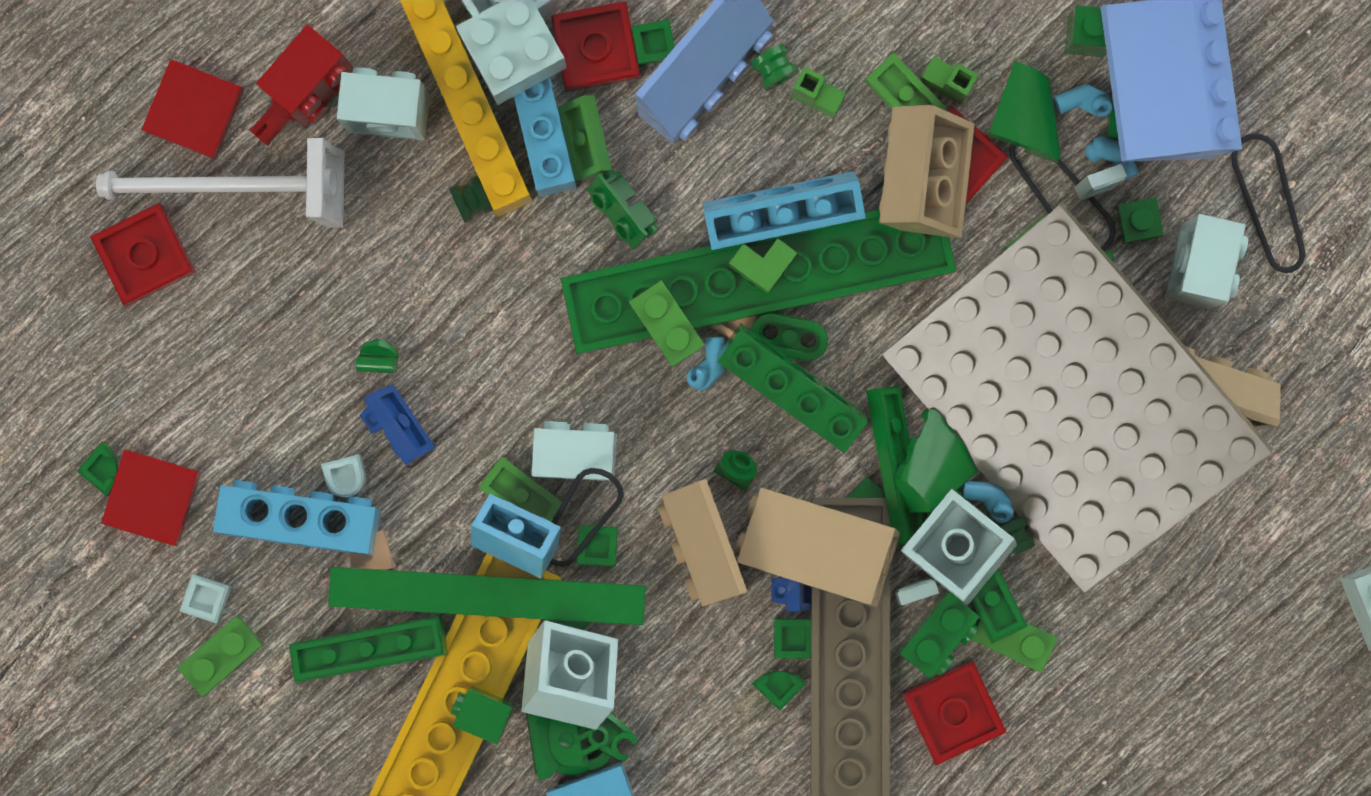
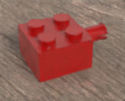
M307 24L255 83L271 99L269 102L272 105L249 131L265 145L269 146L271 141L290 120L292 122L298 121L305 128L310 123L316 124L326 114L328 110L326 104L336 93L339 95L341 72L353 73V66L338 49Z

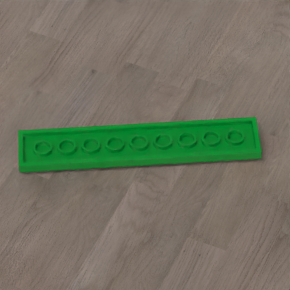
M877 209L865 212V219L744 243L763 258L777 239L797 252L794 260L768 295L729 267V262L743 244L712 250L711 246L567 276L560 278L576 354L579 355L653 339L629 304V301L661 280L695 330L759 316L764 313L783 311L954 274L957 271L950 239L945 236L901 231L879 223L880 211Z

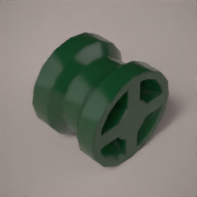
M478 175L471 177L468 184L449 187L454 202L465 223L471 221L474 215L479 212L489 213L493 211Z
M1024 516L998 525L1011 535L1017 543V546L1008 557L1036 546L1033 538L1029 537L1026 533L1025 527L1027 522Z

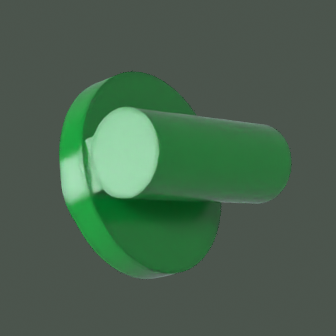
M383 339L365 342L362 344L359 356L356 358V371L396 373L399 353L390 342Z
M730 450L723 454L713 472L746 492L757 475V466L747 453Z

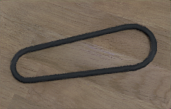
M1259 133L1248 134L1241 138L1242 144L1252 139H1259L1269 144L1274 151L1299 249V259L1295 265L1282 267L1275 262L1238 166V151H1234L1231 154L1232 167L1270 265L1276 271L1292 273L1298 270L1304 263L1305 248L1281 153L1276 143L1268 136Z
M1010 144L1009 157L1048 214L1051 213L1053 209L1015 156L1016 145ZM1059 158L1056 164L1075 185L1080 183L1078 178ZM1092 196L1088 198L1089 201L1106 218L1110 227L1109 238L1100 247L1103 251H1106L1115 238V223L1111 215Z
M589 468L583 470L575 478L551 521L556 525L578 485L586 475L598 474L608 478L617 488L618 496L613 505L574 553L565 561H558L552 558L550 564L564 567L574 562L622 503L624 497L623 487L619 480L610 472L598 468Z

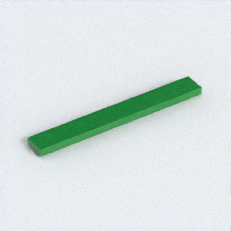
M331 567L328 607L644 625L646 585Z

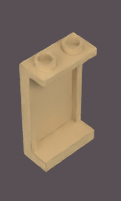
M761 487L758 496L754 495L748 507L747 517L751 519L747 532L740 534L736 544L735 554L739 555L737 563L877 608L901 533L895 528Z

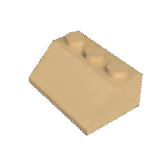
M934 105L892 107L891 122L888 127L887 159L884 164L883 194L879 205V223L901 231L962 238L974 123Z
M1185 346L1256 430L1278 427L1280 420L1281 384L1270 381L1269 373L1253 368H1247L1246 372L1232 368L1233 362L1230 360L1210 356L1208 361L1196 357V350Z
M703 479L662 495L664 503L657 507L665 528L672 525L678 539L671 542L678 564L686 562L691 577L684 579L691 600L700 599L703 607L748 592L707 480Z

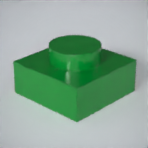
M1157 198L1123 203L1116 206L1122 244L1164 236Z

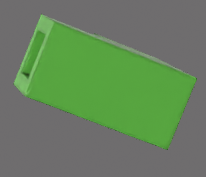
M933 56L920 80L924 85L961 105L979 74L959 63L954 68Z
M804 67L793 87L791 98L834 119L846 93L825 83L826 77Z
M777 239L763 258L743 244L729 262V267L768 295L794 260L797 252Z

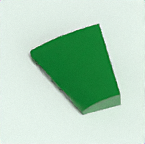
M1014 61L988 136L1025 148V153L1058 163L1060 149L1050 78L1028 65Z
M927 408L922 412L921 418L925 420V424L919 438H911L907 447L906 460L900 464L894 477V481L909 513L932 512L951 489L956 491L978 471L958 435L934 408Z

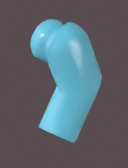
M1082 84L1053 97L1059 114L1079 107L1098 117H1105L1113 109V102L1110 96L1089 84Z
M1098 136L1093 139V142L1085 146V154L1091 162H1097L1103 158L1104 160L1111 161L1114 166L1122 164L1127 175L1125 180L1140 173L1134 161H1121L1119 141L1105 136Z
M723 337L705 338L706 359L696 368H691L688 371L686 379L690 387L700 391L708 389L724 375L725 367L717 362L718 352L724 346Z
M966 481L963 484L962 496L965 500L982 501L992 518L998 523H1007L1012 519L1014 510L1011 506L1013 503L1000 486L975 481Z

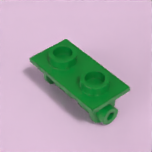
M612 169L602 175L599 173L587 188L594 206L606 214L613 223L616 234L621 240L627 242L633 250L639 246L645 237L649 238L659 230V227L655 224L658 220L642 200H639L631 207L626 202L634 197L636 192L620 172L615 173Z

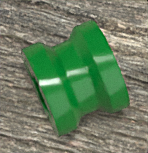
M784 44L765 51L751 62L754 71L760 72L763 77L762 85L765 91L784 84L799 72L797 66L790 63L787 59L788 51Z

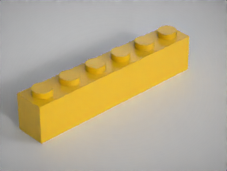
M400 0L497 217H500L533 202L444 1Z

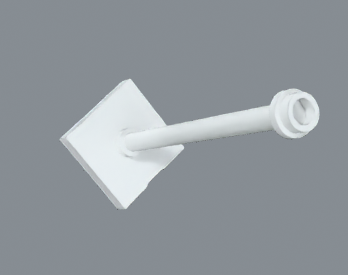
M307 138V176L118 178L114 171H106L104 174L97 176L96 191L99 197H105L107 200H115L118 193L306 192L307 218L328 228H343L345 151L334 147L324 138Z

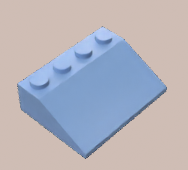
M714 0L635 93L638 116L672 145L679 138L686 141L699 125L696 118L704 109L709 112L714 109L724 96L720 91L729 79L735 83L748 68L749 64L745 60L754 50L760 53L774 35L770 33L773 19L761 0Z
M1145 0L1100 7L1121 161L1210 159L1241 150L1242 143L1222 0Z

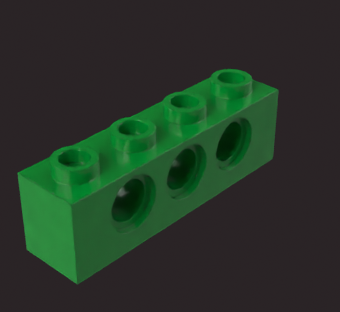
M742 323L738 325L718 352L717 362L844 454L868 423L866 412Z

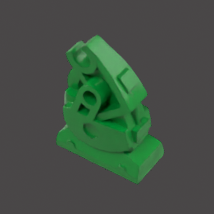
M612 712L596 730L526 713L536 782L549 779L554 772L563 775H577L586 770H595L604 766L611 758L619 762H625L629 755L621 754L617 750L618 741L624 739L634 746L638 740L632 731ZM595 750L602 752L597 758L588 760L587 754Z

